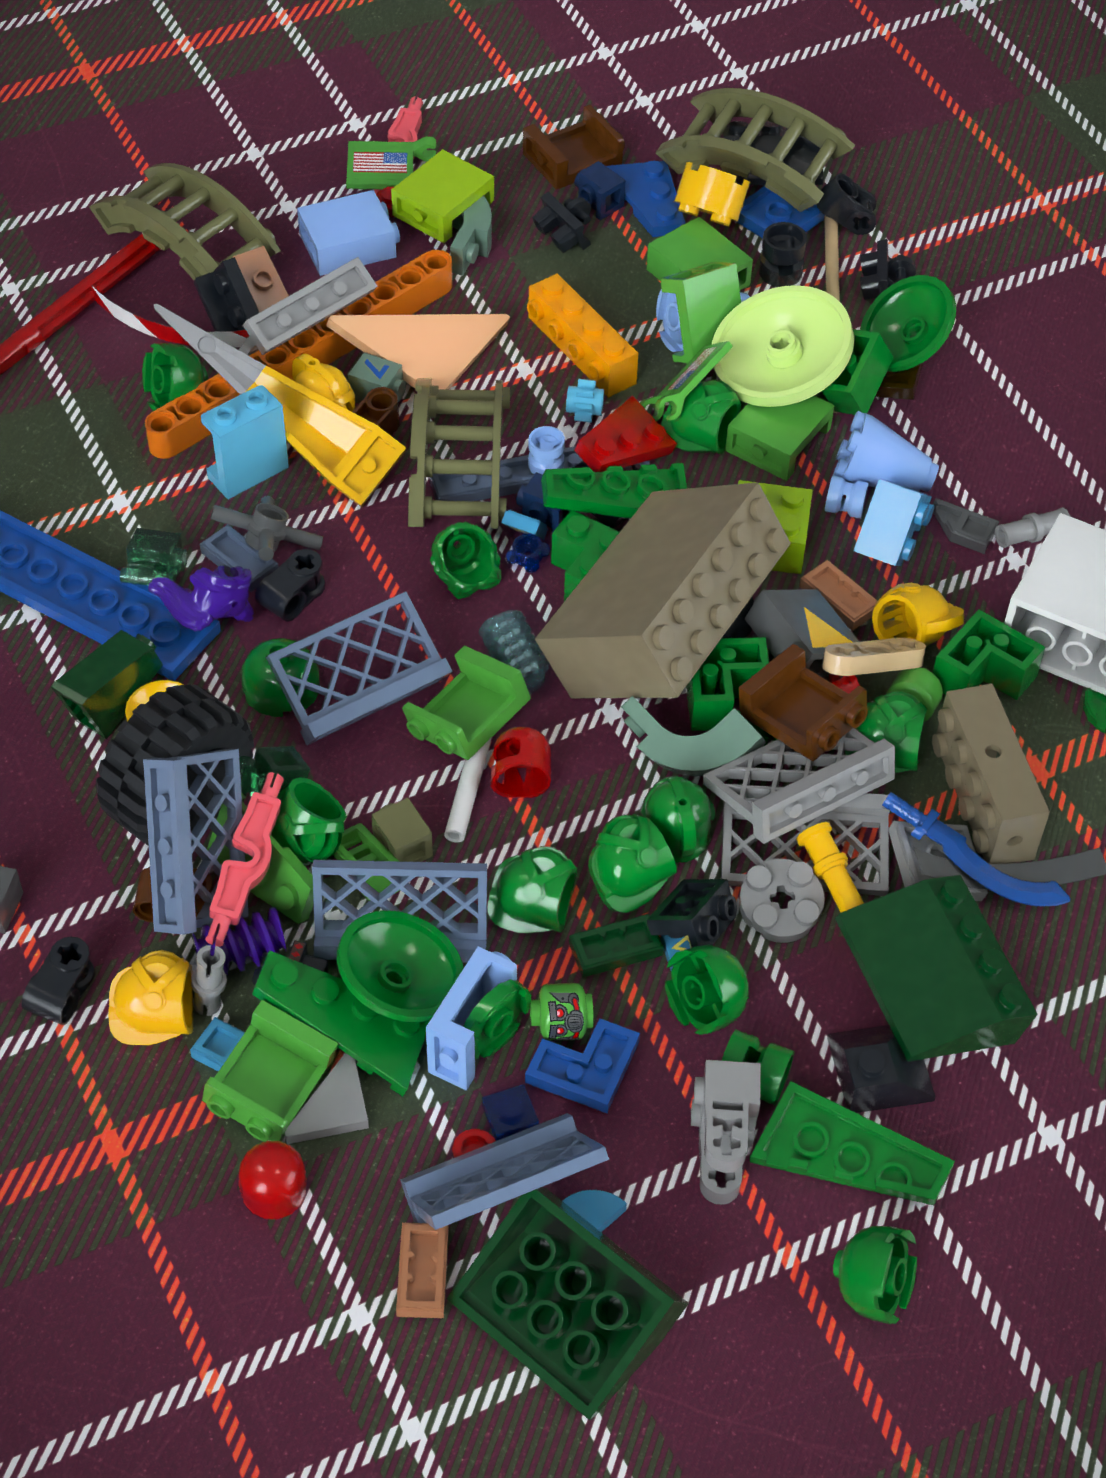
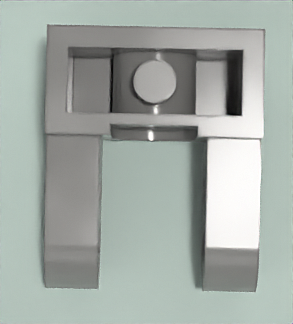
M706 1060L704 1076L695 1077L694 1099H692L691 1126L699 1127L700 1190L702 1195L714 1204H728L739 1195L742 1182V1165L745 1162L748 1147L753 1146L756 1120L759 1113L761 1063ZM717 1171L725 1173L727 1183L724 1188L717 1187L715 1180Z

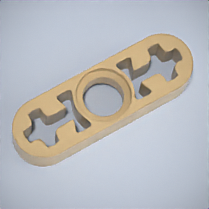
M891 638L828 645L825 647L822 668L828 673L840 676L920 668L923 666L926 645L911 638Z

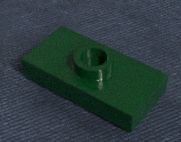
M650 914L569 935V945L582 978L663 956L664 947L659 935H651L647 919L650 917Z

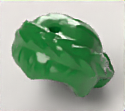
M457 522L448 526L435 537L430 562L434 567V572L447 584L448 590L452 592L454 597L458 599L466 598L479 589H491L501 581V570L499 568L501 558L497 552V545L492 540L491 534L484 531L483 528L468 522Z

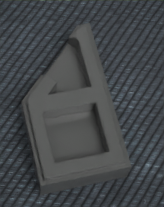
M935 498L933 513L949 541L985 554L995 535V528L999 525V521Z

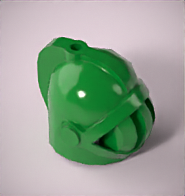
M713 379L703 380L685 397L681 414L674 420L666 419L672 412V406L669 403L661 425L677 443L675 448L691 453L715 452L723 454L726 447L728 425L740 413L741 401L736 392H733L731 387L725 382Z
M903 691L890 692L876 697L873 702L867 703L868 713L864 722L854 729L874 743L886 739L895 746V773L904 771L917 772L920 735L928 708L913 695ZM845 750V755H851L857 751Z
M669 776L656 782L644 798L639 811L640 816L649 818L657 826L669 846L675 862H688L697 858L706 849L710 840L711 821H714L715 818L713 803L699 785L683 777Z
M299 777L293 779L289 786L279 792L277 799L281 800V806L271 835L282 848L289 847L303 865L307 866L313 864V860H326L338 850L342 841V833H344V821L347 816L339 801L321 785L307 778Z
M636 814L612 818L604 826L602 832L598 834L595 842L596 846L589 855L588 868L597 892L606 907L614 912L627 913L648 903L668 880V877L677 873L674 857L657 826L649 818Z
M549 846L530 848L522 852L521 855L507 858L499 865L489 894L487 911L490 919L495 925L518 933H536L552 930L561 933L569 911L577 876V867L562 851Z

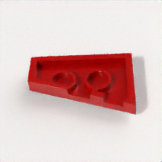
M631 396L583 436L574 451L593 472H605L608 466H622L624 468L670 455L677 443L637 399Z

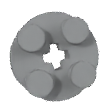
M782 858L771 859L749 869L741 887L739 908L744 922L750 928L753 927L756 931L762 933L763 938L780 943L793 942L806 936L810 929L819 921L824 908V891L821 882L813 874V869L808 863ZM777 892H784L792 900L788 901L786 909H780L778 902H771L770 898L775 897Z

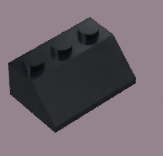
M743 121L730 122L720 138L732 141L739 140L748 123ZM767 121L751 144V147L767 154L772 153L788 129ZM799 135L783 162L801 175H804L820 148ZM823 170L817 177L815 185H823ZM729 173L737 176L735 183L739 185L743 184L744 179L750 181V185H766L767 182L752 174L745 178Z

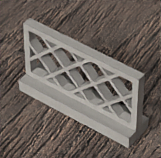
M359 257L246 320L243 327L249 334V337L238 350L248 356L258 350L264 355L370 294L378 286Z
M852 728L839 739L837 745L832 749L838 750L837 755L822 754L812 762L800 753L786 752L792 748L776 740L703 775L704 785L753 824V836L765 844L894 780L895 746L886 739L874 743ZM844 750L857 751L851 755H844ZM761 763L776 764V769L754 767ZM783 764L805 765V771L783 769ZM812 766L824 767L818 771H811ZM743 779V784H724L723 781ZM760 780L773 782L772 787L753 786L750 785V781ZM779 782H794L785 787H779ZM746 798H760L752 802V805L746 801Z
M863 794L807 822V826L803 824L796 829L799 833L787 843H784L779 837L771 840L778 850L765 861L779 859L783 855L796 862L802 861L791 850L797 844V836L809 827L822 822H829L840 834L834 840L837 847L846 840L861 854L846 867L859 894L887 895L889 891L888 828L890 810L883 807L882 804L888 795ZM746 798V801L752 805V802L760 798ZM723 801L721 879H727L729 886L742 887L747 874L730 873L731 861L742 852L755 865L765 861L749 847L758 840L753 834L743 841L732 830V819H747ZM861 827L879 828V840L868 849L853 835ZM731 841L737 846V847H736L735 849H733L732 851H731ZM877 850H879V859L874 855ZM809 860L807 863L813 868L814 865L812 861ZM867 860L879 872V883L862 882L852 871ZM819 879L823 891L830 892L824 879Z

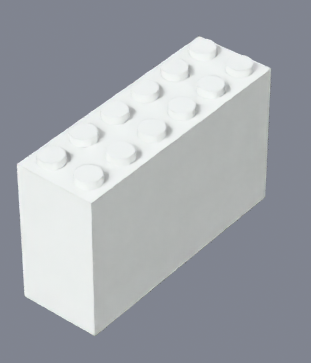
M1060 513L1012 595L1004 624L1046 647L1039 669L1086 688H1091V690L1106 695V530Z

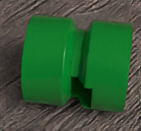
M735 1029L727 1044L722 1061L761 1063L760 1100L776 1105L788 1078L795 1052L772 1042L765 1047L761 1046L758 1037Z

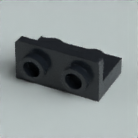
M235 257L222 261L213 272L199 276L194 280V285L215 332L245 330L243 327L245 321L259 313Z
M683 879L647 919L650 934L668 935L670 938H682L688 935L691 948L713 945L736 918V899L731 895L727 879Z

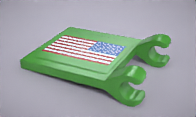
M429 136L415 142L348 141L347 189H384L386 187H395L413 173V156L427 162L436 155L435 150H427V148H436V139Z
M726 341L704 346L657 396L644 399L640 404L644 408L650 404L654 408L652 417L658 421L663 415L666 402H668L672 406V412L666 419H676L681 414L685 397L729 352L733 345Z

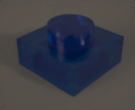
M524 1084L482 1097V1107L496 1141L539 1124Z

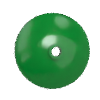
M917 275L894 283L873 301L862 320L860 330L880 333L894 357L887 371L897 372L913 368L925 362L941 348L948 338L956 318L954 295L947 285L938 278L928 275Z
M375 911L357 918L346 928L337 948L338 969L350 992L361 1003L376 1013L404 1022L431 1020L464 969L457 949L444 933L431 923L417 916L399 911Z

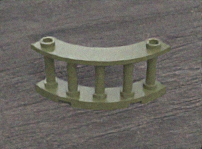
M721 88L700 93L691 99L690 103L699 110V113L683 136L662 143L656 154L678 175L683 173L686 162L693 163L692 170L699 169L700 165L708 167L709 164L720 165L722 171L748 178L750 174L767 181L766 188L782 197L799 212H802L818 204L824 195L815 186V181L830 157L836 159L851 151L855 144L846 137V134L841 129L833 127L812 112L785 99L755 90ZM732 118H753L739 140L732 141L720 138ZM710 120L713 125L707 134L699 135ZM767 121L788 129L774 151L769 154L751 147V144ZM799 135L820 148L804 175H801L783 162Z
M175 163L155 164L143 171L148 181L125 196H108L89 206L108 235L118 232L131 234L136 230L142 232L144 239L155 244L163 251L170 248L181 258L179 265L193 280L213 272L221 263L214 261L210 254L202 247V244L229 225L240 234L247 244L222 261L262 246L265 247L269 257L281 251L276 244L273 233L269 229L264 228L257 218L228 190L197 170ZM178 196L186 198L166 212L154 207L167 197ZM202 204L218 214L216 218L194 233L191 231L187 232L177 223L178 220Z
M418 378L415 385L417 394H414L410 446V459H417V474H411V477H409L408 527H424L425 519H432V515L490 516L491 529H498L499 520L503 519L507 505V498H499L502 417L503 409H510V387H503V380H496L495 390L439 389V386L432 385V379ZM437 414L493 415L494 421L493 426L435 425V421H430V418H436ZM435 440L493 441L492 460L433 459V455H427L428 444H434ZM433 474L492 475L491 502L432 500V497L426 496V477L433 478Z

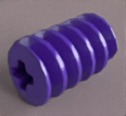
M269 908L266 922L260 913L256 911L252 913L250 926L247 925L241 916L239 923L234 925V930H231L230 927L228 928L224 944L220 947L225 953L223 970L226 975H228L229 963L231 961L236 964L241 972L245 971L247 957H251L255 965L261 967L263 953H268L270 950L279 954L282 948L286 951L285 939L276 908ZM207 924L202 925L199 939L192 933L196 955L202 947L211 945L205 940L210 930ZM216 937L213 945H211L210 956H214Z

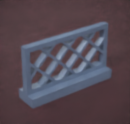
M406 591L266 657L302 727L300 733L306 745L316 742L444 680L453 672L447 659H441ZM401 604L408 618L405 630L384 623L388 609ZM380 614L378 621L371 619V617ZM363 623L376 628L371 646L350 639L354 625ZM411 627L414 629L416 635L410 633ZM346 630L344 637L337 635V633ZM381 631L402 637L396 656L376 649ZM329 639L342 644L336 663L315 656L320 641ZM407 640L421 644L428 659L418 664L403 659L402 656ZM312 645L310 653L301 651ZM347 646L368 654L362 672L341 665ZM290 655L307 660L302 678L298 679L287 675L279 660ZM373 656L394 663L389 678L382 680L368 675ZM312 663L333 670L328 689L307 682ZM400 665L407 668L397 673ZM339 672L360 679L355 694L346 696L333 691ZM365 681L374 684L363 690ZM292 684L299 686L297 694ZM304 688L325 695L321 710L309 716L300 702ZM331 698L339 700L338 702L328 706Z
M224 749L170 758L143 759L154 932L185 935L197 932L196 928H201L204 924L210 926L213 922V919L209 916L210 905L216 892L218 881L211 893L202 885L203 881L211 869L220 877L222 865L217 861V858L225 845L230 849V860L245 862V853L232 846L233 835L243 818L239 749ZM224 760L225 777L221 784H219L211 774L219 761ZM187 765L197 774L189 790ZM205 784L214 793L206 808L197 799ZM222 803L227 807L228 815L223 827L214 818ZM191 808L200 817L192 832L190 830L189 813ZM208 827L217 835L209 850L199 842ZM193 851H195L202 859V862L194 875L192 863ZM196 893L205 901L197 917L195 913ZM248 899L241 915L243 918L248 917Z
M313 860L314 956L325 960H337L338 944L346 928L354 920L371 913L378 906L384 911H399L411 915L422 907L435 918L429 923L438 928L453 943L461 957L462 963H468L478 946L486 950L487 863ZM323 875H340L348 883L335 892L323 882ZM371 876H384L392 884L378 893L365 881ZM415 877H428L435 885L421 894L409 882ZM458 878H478V886L466 895L452 883ZM355 889H358L370 899L359 910L344 899ZM399 890L413 900L402 911L387 900ZM442 891H445L457 901L444 912L430 901ZM477 898H478V905H477L476 903H474V901H475ZM334 906H337L349 918L346 920H324V914ZM463 909H467L478 919V923H457L452 918Z
M566 1113L400 1179L414 1222L428 1223L433 1229L437 1230L609 1160L605 1146L577 1131L573 1116Z

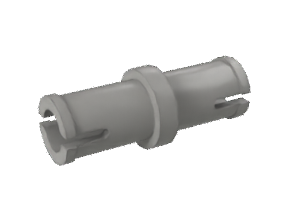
M1063 507L1039 515L1029 513L1024 515L1021 520L996 526L995 538L998 545L1002 548L1024 541L1038 542L1048 535L1060 513L1067 516L1070 515Z
M211 945L204 946L198 951L196 956L197 968L191 977V986L195 992L193 1007L197 1013L203 1015L204 1005H207V1016H211L219 1011L221 1007V993L224 991L227 982L226 974L223 970L225 953L220 947L215 946L214 956H210Z

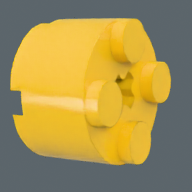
M686 162L674 202L680 204L679 211L698 217L699 211L711 214L710 221L728 227L731 220L738 222L750 181L744 179L743 184L739 185L735 183L737 177L735 175L700 165L698 171L692 170L693 163Z

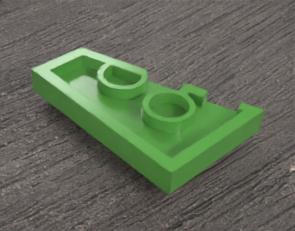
M241 792L242 814L244 816L247 810V806L243 803V801L246 797ZM222 803L217 821L223 827L228 815L227 807ZM212 832L207 850L210 849L217 837L214 832ZM271 835L272 852L268 872L264 879L251 889L250 892L300 924L309 919L314 905L313 876L289 847L282 848ZM226 845L217 858L221 865L224 861L230 860V849ZM245 853V862L251 861L253 858Z

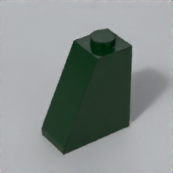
M120 630L57 679L51 688L76 722L107 739L126 715L125 708L129 697L138 688L150 683L163 664L155 653L157 647L152 641L141 634L133 637Z

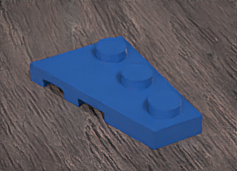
M664 161L606 166L626 180L625 200L633 208L634 216L652 237L664 236L681 225L686 224L683 213L678 209L680 204L674 202L676 190L668 164Z

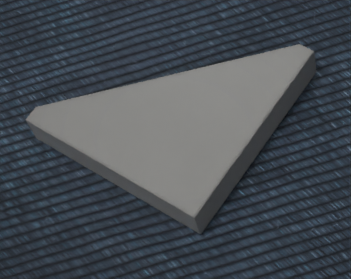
M346 1053L341 1057L285 1131L287 1144L369 1128L354 1058Z

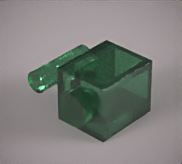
M136 528L126 548L127 567L121 568L120 582L148 586L153 578L167 577L175 582L179 572H184L187 565V550L182 549L181 533Z
M294 746L262 747L256 749L254 759L248 756L239 757L241 792L245 797L247 792L251 796L254 792L261 793L267 778L266 776L270 772L275 773L274 781L277 774L284 778L279 792L288 787L295 778L302 777L308 779L310 773L309 766Z

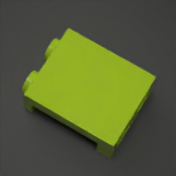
M442 149L391 189L392 215L436 240L445 243L452 237V220L483 195L489 205L494 201V176Z

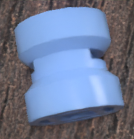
M542 426L530 433L528 440V449L530 451L528 467L534 475L536 472L543 475L545 469L564 468L565 436L558 428Z
M832 476L825 511L831 513L844 511L851 517L861 519L869 483L862 481L848 483L842 477Z

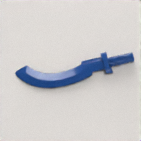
M892 792L889 793L883 802V807L915 827L910 834L911 836L920 841L926 835L943 847L942 851L956 866L975 881L998 895L1031 906H1057L1070 902L1069 895L1056 881H1024L994 868L966 844L965 836L939 821L937 818L940 813L933 808L927 815H924L923 812L903 801V799Z

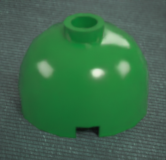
M154 343L150 346L154 348L153 352L145 353L142 367L144 392H151L155 402H148L153 411L191 392L201 383L208 380L207 371L202 366L197 355L184 345Z
M272 638L261 642L250 651L242 665V690L249 706L261 714L272 717H284L283 712L292 711L266 657L297 642L295 640ZM307 648L301 650L310 653V651ZM293 655L279 660L287 675L298 679L302 678L307 660ZM312 663L307 682L320 686L318 665ZM292 684L297 694L299 686ZM304 688L300 702L305 710L315 702L319 693Z
M713 945L696 946L676 952L668 961L667 968L673 967L671 971L672 979L665 981V991L670 1007L681 1024L687 1026L691 1022L698 1029L694 1033L703 1035L721 1030L732 1024L746 1008L749 998L748 979L738 959L728 950Z
M892 1226L864 1228L847 1242L844 1250L840 1249L837 1252L833 1264V1274L836 1278H839L840 1292L845 1302L859 1315L887 1324H895L900 1320V1318L893 1314L896 1311L897 1305L902 1309L907 1308L914 1288L917 1270V1257L908 1255V1243L916 1244L915 1237L910 1230Z

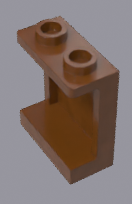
M591 105L584 106L583 120L550 134L544 135L535 124L523 128V155L556 190L573 184L575 177L581 170L598 161L605 166L622 165L623 150L625 148L623 136Z
M795 644L790 645L739 687L740 714L812 762L825 751L832 750L837 745L839 739L852 728L859 727L866 719L868 713L866 689L858 686L848 694L807 669L805 650Z

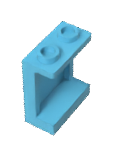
M259 385L201 414V423L212 434L216 459L215 464L206 468L207 476L227 499L289 468L283 405L263 385Z

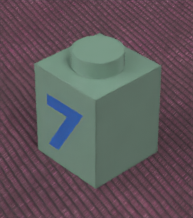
M364 352L348 374V383L354 391L356 403L360 404L368 392L378 387H386L395 391L398 396V402L404 396L406 382L403 381L401 364Z

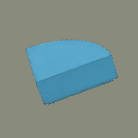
M601 1190L577 1192L563 1200L565 1204L600 1232L621 1216L627 1207V1203L618 1196Z

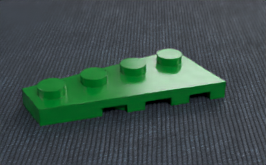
M683 463L671 464L670 469H657L655 464L641 465L639 470L623 471L622 466H608L605 472H593L589 467L545 469L541 479L544 507L630 519L652 492L687 489Z
M269 950L252 995L337 1042L339 1049L358 1061L356 1064L358 1067L370 1075L373 1072L392 1084L390 1089L403 1097L408 1089L424 1041L426 1026L430 1020L404 1022L380 1015L361 1003L350 992L343 979Z
M792 1081L788 1084L750 1156V1163L933 1206L955 1162Z

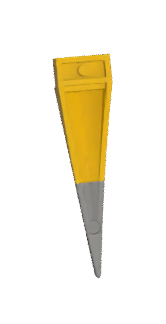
M154 304L156 312L240 395L259 385H263L283 405L286 441L332 486L361 508L406 452L404 445L378 425L271 369L161 305Z

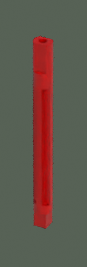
M140 234L68 292L0 344V375L95 301L91 285L101 294L106 293L152 255L157 253L160 248L144 239L143 234Z

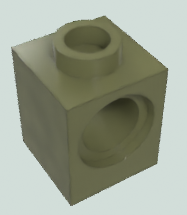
M409 798L395 804H387L379 811L371 814L373 835L400 862H422L433 857L432 832Z

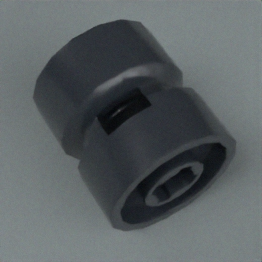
M790 222L774 223L765 229L759 275L764 282L774 287L795 285L801 280L807 244V234L804 229Z

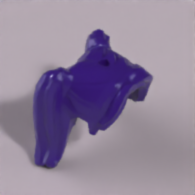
M221 565L213 572L204 567L196 570L190 576V581L194 585L193 591L189 588L184 589L167 577L153 578L152 582L148 585L150 593L157 595L162 600L172 616L184 627L195 632L209 627L214 620L219 618L234 617L236 620L244 622L252 621L254 618L253 608L248 602L252 572L250 569H243L241 566L230 569L233 577H228L225 574L224 566Z

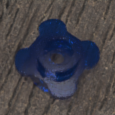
M522 534L513 541L512 550L506 553V560L509 564H518L524 567L526 572L533 573L539 569V563L543 557H547L550 554V547L547 543H542L540 538L534 534Z

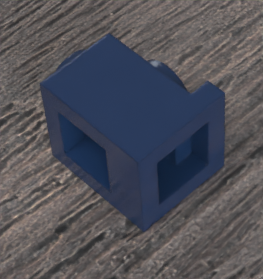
M598 161L581 170L575 177L574 184L579 188L578 198H585L591 204V208L596 211V218L599 220L624 207L626 180Z
M536 472L527 485L523 484L519 489L516 504L522 506V515L540 520L552 528L553 533L571 510L544 507L541 482L543 475Z

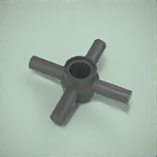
M264 496L261 499L253 515L214 505L210 516L212 520L248 530L245 537L246 543L258 550L260 559L264 561L273 558L274 552L277 551L281 540L318 551L323 541V536L286 526L289 515L284 509L275 505V500L271 496Z

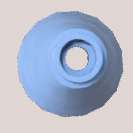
M857 411L849 430L852 432L849 440L844 439L839 447L836 456L838 463L833 476L842 477L848 483L866 482L869 483L870 487H876L880 479L916 491L923 490L929 492L936 479L939 465L932 463V458L874 416Z

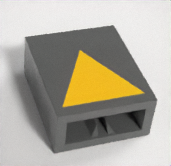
M818 589L762 590L755 598L753 606L745 617L746 622L759 638L766 637L767 649L774 658L790 645L795 644L805 650L806 668L829 681V673L822 668L825 647L833 644L859 642Z

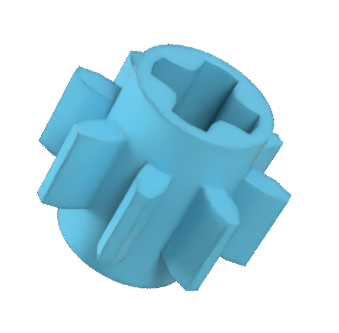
M578 379V386H568L566 412L575 413L574 421L592 423L593 415L602 416L604 389L596 388L595 380Z

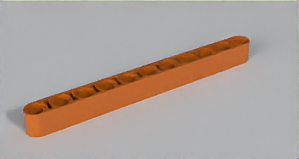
M443 250L428 251L376 281L375 283L378 287L373 292L333 315H412L451 291L452 258L449 253ZM328 317L264 355L258 350L249 356L293 380L292 363L300 355L309 354L313 358L318 359L320 363L330 364L357 347L326 326ZM218 373L201 383L191 392L153 411L145 419L150 453L161 459L171 458L211 435V432L201 423V414L240 394Z

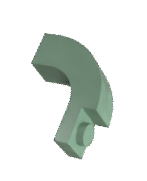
M484 195L452 220V227L459 231L450 246L452 273L464 275L470 263H475L478 255L487 258L489 256L492 245V214L490 205Z
M633 696L621 706L629 715L624 720L627 726L639 738L645 733L648 735L636 747L657 765L677 774L703 776L766 744L764 738L735 708L711 730L696 736H681L663 728Z

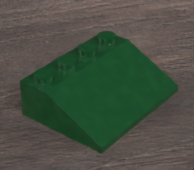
M961 875L922 880L839 913L835 918L908 1062L1015 1044L1038 1015Z
M543 1187L521 1195L447 1298L448 1301L589 1420H592L656 1349L689 1304L547 1188Z

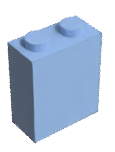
M374 190L297 208L299 234L320 276L329 274L359 257L363 265L396 258V243L400 242L399 230L395 222H390L385 202L379 201Z

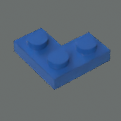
M599 1018L584 1053L542 1038L525 1073V1083L608 1113L640 1042V1033Z

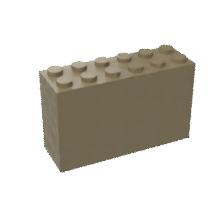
M758 482L654 491L648 496L537 635L535 641L571 699L630 698L631 696L634 698H678L791 543Z

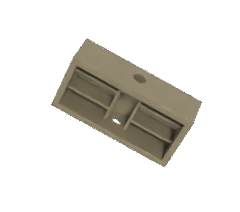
M993 684L947 691L943 708L938 711L939 724L937 733L932 736V745L935 755L942 758L946 767L945 776L949 788L955 789L957 793L960 815L964 821L969 822L973 831L972 841L978 854L982 853L984 860L989 864H1010L1035 860L1050 811Z

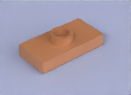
M264 246L233 256L239 265L259 313L289 296Z
M826 560L800 578L799 587L801 589H818L846 626L852 631L872 618V612L877 600L830 561Z
M402 1223L396 1304L397 1317L444 1318L448 1225L435 1230L428 1223Z

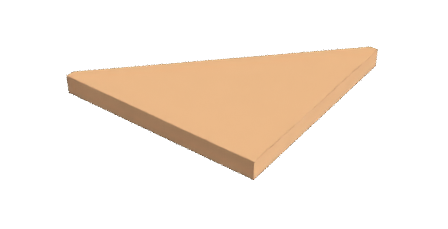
M507 314L331 315L326 326L361 351L401 364L403 380L415 388L418 378L432 379V385L439 386V389H450L505 328L510 320V316Z

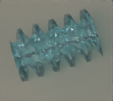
M508 610L487 619L481 625L478 633L482 637L483 643L492 658L521 670L529 694H531L543 685L550 663L535 641L536 637L531 633L532 629L526 622L524 614L518 610Z

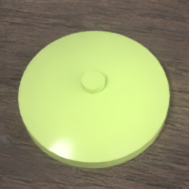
M792 285L765 290L741 302L720 323L714 334L712 344L729 341L733 347L713 368L718 380L728 384L742 402L762 407L785 406L801 402L827 388L847 366L854 347V332L849 315L844 306L835 297L817 288Z

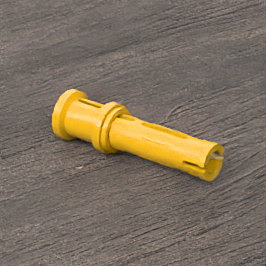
M822 822L804 830L797 836L796 841L799 846L805 847L814 865L812 868L813 874L818 879H824L837 907L842 913L862 905L864 902L846 869L848 857L845 853H840L830 834L832 831L830 823Z

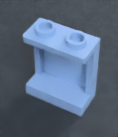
M478 946L426 1026L428 1073L466 1091L475 1078L474 1032L463 1027L474 1007L489 991L509 979L517 980V965L506 955L496 951L490 952Z

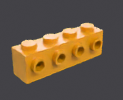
M558 273L529 286V302L527 303L529 319L590 380H595L596 386L599 389H604V394L607 397H611L637 384L639 353Z

